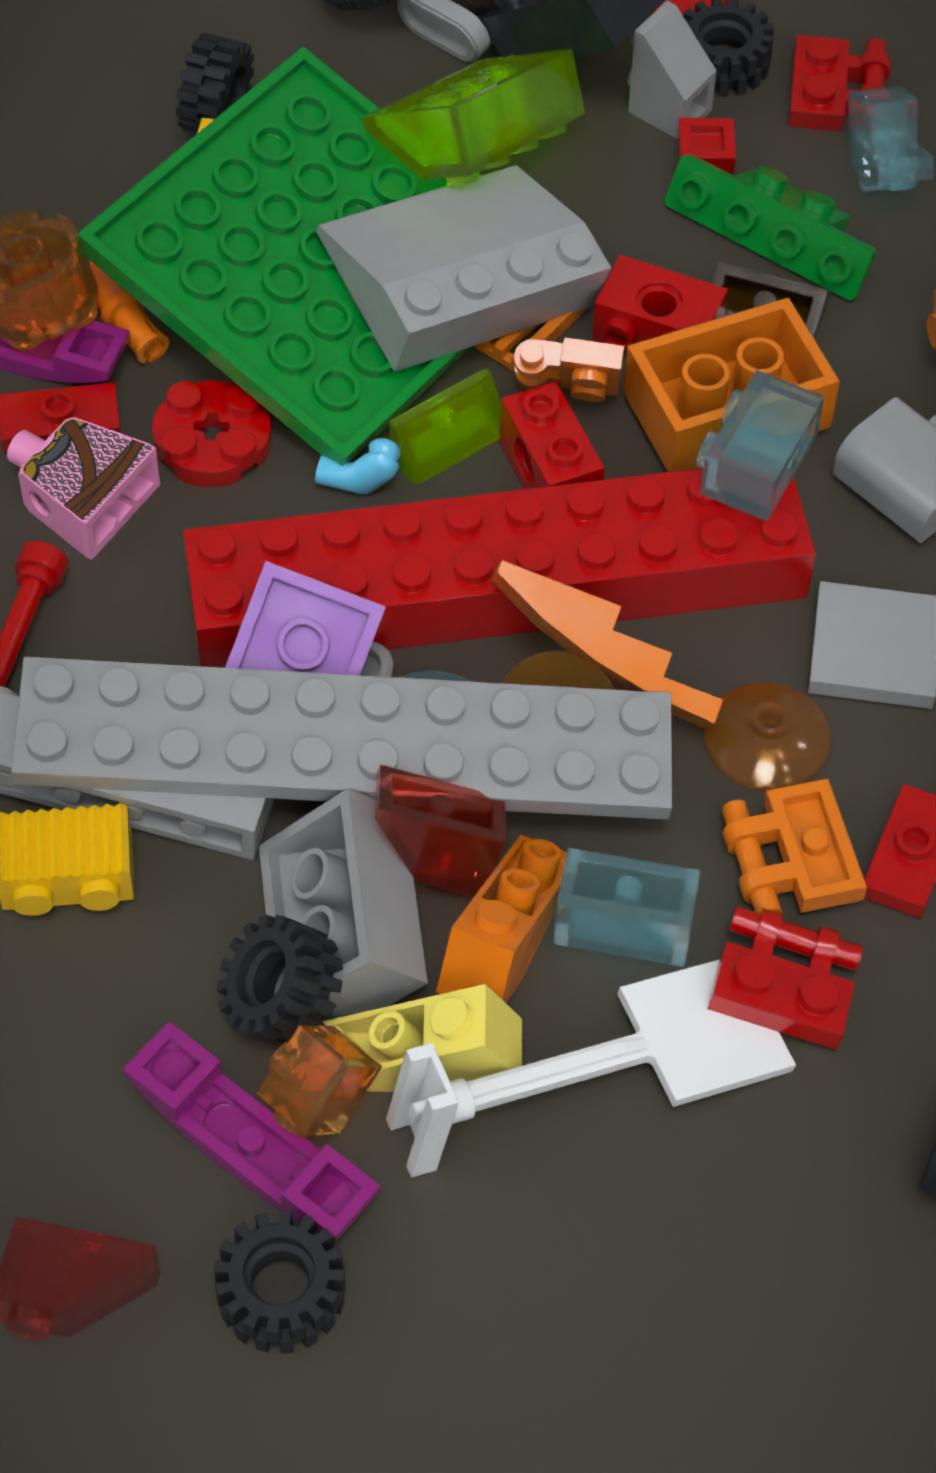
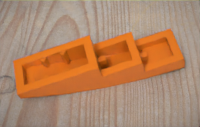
M503 560L496 567L491 581L537 628L585 666L624 690L671 693L672 715L703 729L715 724L723 699L665 678L664 675L672 656L671 652L613 630L622 606Z

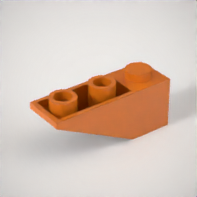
M520 834L453 924L436 992L443 994L486 984L507 1004L520 985L573 877L580 857L560 850L557 845L550 841L531 839Z

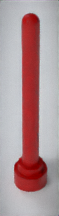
M26 542L14 566V571L17 575L16 583L19 589L0 632V686L6 687L42 596L49 595L51 590L61 585L69 565L67 556L59 548L46 542Z

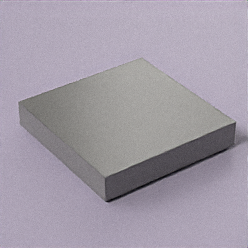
M820 581L817 593L808 693L932 709L936 697V596Z

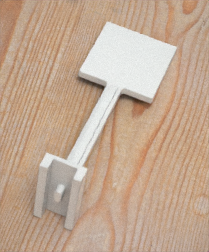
M719 960L620 987L617 995L636 1034L467 1082L463 1078L449 1081L433 1043L408 1049L405 1052L386 1121L390 1130L409 1125L412 1129L415 1139L406 1164L412 1178L437 1170L452 1124L472 1119L475 1112L643 1063H649L653 1066L672 1106L675 1107L793 1072L796 1064L778 1031L707 1009Z

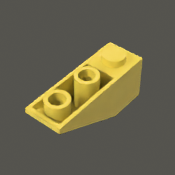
M482 984L323 1021L325 1026L318 1033L307 1030L309 1040L304 1043L302 1087L309 1091L394 1092L406 1050L433 1043L449 1081L463 1078L467 1082L522 1066V1018L489 986Z

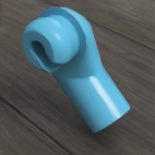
M377 438L370 442L368 453L362 455L354 462H346L343 466L325 456H321L316 470L315 484L359 495L370 494L395 477L400 467L397 462L401 454L400 449L395 442L389 439Z

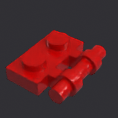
M797 35L794 50L788 126L842 132L846 116L861 118V125L867 130L880 128L883 115L889 109V92L884 87V84L891 74V58L886 53V43L878 38L871 39L865 45V52L861 56L849 55L850 40ZM847 82L861 83L863 86L859 90L847 89Z
M735 906L728 931L752 938L751 946L747 948L728 941L726 942L720 956L707 1009L836 1050L844 1035L855 982L829 974L831 964L856 971L861 960L863 946L839 939L840 932L820 926L818 931H814L782 921V913L763 908L760 914ZM774 946L809 956L807 966L772 956Z

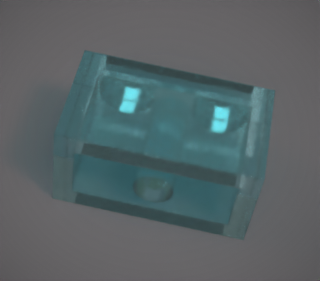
M756 370L744 392L735 389L730 396L723 413L722 423L724 425L719 433L710 431L701 445L696 462L697 466L703 468L700 494L768 521L817 437L824 396Z
M568 848L556 905L553 944L684 967L701 870Z

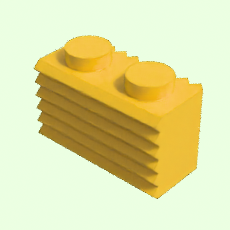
M119 803L116 806L109 804L103 807L92 805L89 808L79 806L76 809L66 807L63 810L53 808L50 811L39 809L37 812L26 810L23 813L13 811L10 814L0 812V902L2 910L14 909L22 915L37 916L49 912L53 906L80 904L89 910L102 911L115 907L119 901L135 900L133 840L128 806Z

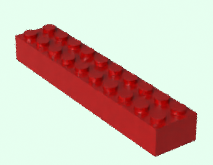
M789 458L183 530L200 666L225 668L265 561L386 606L373 641L380 643L387 650L541 631L491 581L496 567L502 560L622 606L616 620L617 622L808 598L816 556Z

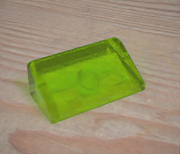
M487 368L478 371L390 420V440L398 445L401 452L397 461L400 466L399 469L411 483L415 485L421 484L499 440L501 401L492 373Z

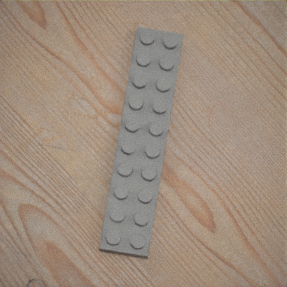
M24 657L11 778L12 784L313 801H328L345 789L350 788L388 805L669 820L672 810L671 693Z

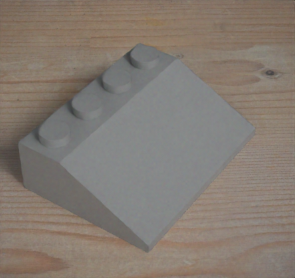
M517 165L320 224L316 231L394 372L550 321L573 311L578 312L593 307L611 270L610 264L585 222Z

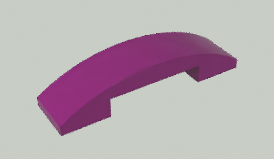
M0 307V370L21 376L67 383L107 381L130 339L129 330L79 315H75L69 327Z
M170 1021L123 1068V1075L144 1098L212 1161L276 1209L292 1211L293 1220L300 1223L304 1215L315 1219L316 1231L319 1233L326 1227L333 1235L334 1242L340 1238L381 1191L380 1184L331 1146L326 1144L320 1150L225 1076L221 1070V1061Z

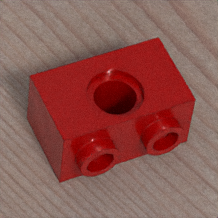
M619 255L595 301L592 341L624 346V351L627 352L628 345L722 318L725 315L728 289Z
M556 381L501 398L499 444L523 489L604 480L605 467Z

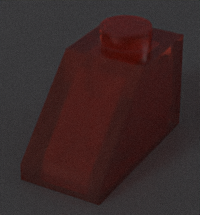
M380 765L376 773L375 820L415 880L437 886L441 889L475 896L488 879L506 844L505 801L488 798L478 790Z
M16 1217L0 1265V1324L5 1325V1328L12 1334L26 1339L43 1340L47 1337V1334L70 1338L157 1286L160 1268L155 1245Z

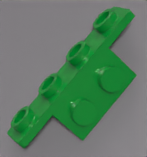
M686 154L680 158L664 202L666 206L847 300H853L859 296L877 251L871 245L845 233L851 216L836 209L835 200L823 193L812 190L803 192L787 184L788 177L773 168L759 166L756 169L733 176L692 154Z

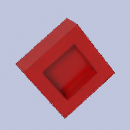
M679 118L677 131L678 161L683 155L692 154L729 174H734L736 163L734 119Z

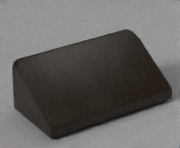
M720 261L717 263L711 283L728 289L724 317L789 297L814 340L829 301V292L826 289Z

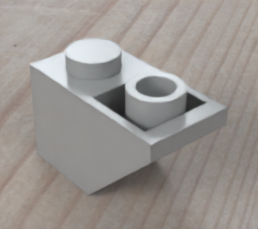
M666 1L632 33V69L627 80V85L630 87L628 112L678 139L679 118H705L712 111L717 70L677 6Z

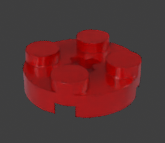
M180 381L168 389L166 393L167 399L159 406L155 413L152 433L157 458L162 465L164 460L166 465L174 469L176 478L187 484L199 487H223L242 480V472L251 468L255 463H257L258 469L266 461L272 444L271 421L268 410L239 385L225 381H202L197 383ZM212 427L225 430L218 432L214 440L205 439L204 432L202 431Z

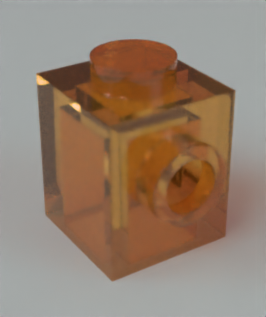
M299 1025L290 1041L280 1046L271 1057L267 1067L269 1074L256 1094L276 1110L273 1114L276 1122L294 1135L306 1138L309 1135L340 1134L382 1066L335 1026Z

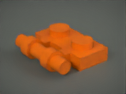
M565 337L564 343L528 339L521 342L515 350V378L518 384L527 390L544 385L547 381H556L560 383V389L571 390L570 396L575 399L602 402L605 401L606 395L618 397L624 346Z
M828 779L766 790L764 800L766 814L750 816L746 802L743 800L729 801L722 806L721 811L726 824L722 835L728 852L736 855L742 872L738 883L743 899L746 903L753 905L755 912L761 914L762 909L766 908L782 913L777 896L780 893L790 891L794 892L801 913L864 901L867 886ZM777 842L783 863L767 866L761 846Z

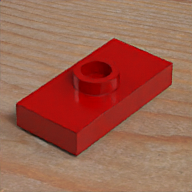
M115 382L0 394V434L3 453H7L12 439L20 431L27 430L47 440L65 419L74 417L121 433Z
M903 783L864 879L867 886L865 899L922 919L936 883L935 794Z

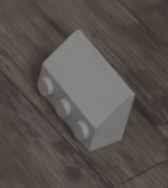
M347 788L259 845L266 915L275 917L276 914L285 916L327 934V939L334 941L339 949L333 956L342 959L343 970L334 973L333 977L343 981L341 993L331 992L328 1001L337 1004L333 1014L330 1015L322 1012L319 1017L357 1014L387 1007L428 984L404 811ZM285 967L282 969L276 981L274 995L277 993L278 989L282 984L285 974Z

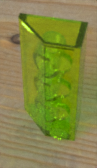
M572 49L481 59L361 118L364 129L422 180L446 178L448 186H457L480 179L479 170L492 169L508 164L510 162L509 154L522 153L537 148L539 146L538 139L565 133L567 131L566 124L585 114L573 51Z

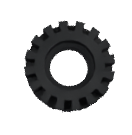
M702 0L695 3L694 11L688 8L683 13L684 19L717 70L715 88L719 89L718 97H728V90L733 88L737 96L746 94L747 85L754 90L760 86L761 79L765 80L769 74L774 43L773 23H768V15L764 11L755 15L756 5L750 2L744 8L739 7V0H730L729 5H723L721 0H711V6L708 7ZM726 44L734 46L737 49L725 50L715 48L711 45Z
M202 33L199 35V40L195 39L192 44V53L188 52L185 58L186 70H181L179 79L183 80L182 86L177 89L176 99H180V102L176 106V115L179 116L177 123L179 127H182L181 130L197 134L202 118L216 119L252 89V85H249V82L254 76V67H251L254 55L251 53L252 48L249 44L210 33Z
M277 914L275 917L270 915L259 917V925L250 922L243 928L246 937L245 941L235 937L229 945V948L235 952L232 961L226 958L222 960L220 969L228 972L227 979L217 980V992L227 995V997L218 1002L220 1012L228 1015L225 1019L228 1025L238 1029V1032L282 1047H292V1042L301 1045L309 1040L307 1030L318 1033L325 1026L319 1017L321 1013L324 1012L332 1015L337 1005L328 1000L331 992L341 993L343 981L333 977L334 973L343 970L342 959L333 956L339 949L335 942L327 939L328 935L320 930ZM285 967V974L282 984L278 989L277 993L274 995L276 981L282 969Z
M279 1210V1222L269 1223L267 1212L255 1215V1228L250 1230L243 1221L234 1228L235 1241L231 1242L225 1238L219 1249L221 1261L215 1260L214 1268L218 1306H220L222 1319L227 1328L233 1325L235 1337L244 1344L251 1337L255 1339L256 1350L269 1353L271 1343H280L281 1354L294 1353V1341L302 1339L305 1348L316 1344V1332L321 1329L327 1335L335 1326L334 1314L341 1315L345 1291L343 1256L339 1246L334 1248L333 1235L326 1227L319 1233L316 1231L315 1219L304 1215L300 1224L293 1223L292 1211ZM275 1260L293 1261L300 1265L308 1276V1285L304 1293L295 1301L284 1305H274L263 1301L257 1296L252 1287L257 1271L266 1263Z

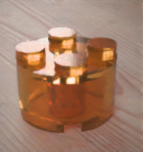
M39 210L19 211L0 218V337L9 340L11 346L17 350L33 349L42 341L61 336L73 328L85 327L93 322L98 313L96 307L98 283L89 259L85 256L80 239L76 236L78 233L77 228L69 218L56 213L58 220L41 218Z

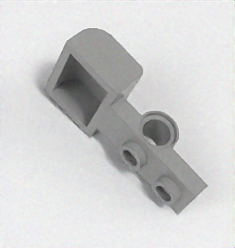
M894 397L850 432L837 452L832 474L919 543L924 542L936 532V415L927 420L901 399Z

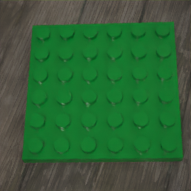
M304 46L76 235L74 248L318 453L341 466L357 456L469 349H462L394 372L316 232L320 224L459 183L466 179Z

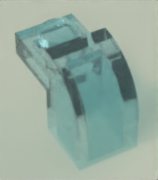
M903 86L849 92L850 147L855 174L863 192L907 190L918 186V181L933 179V156L918 144L917 98Z

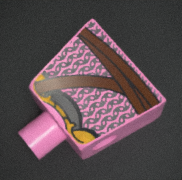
M75 417L65 419L47 440L27 430H22L12 439L7 451L8 461L20 467L18 476L23 503L27 510L91 560L94 559L160 486L155 446Z

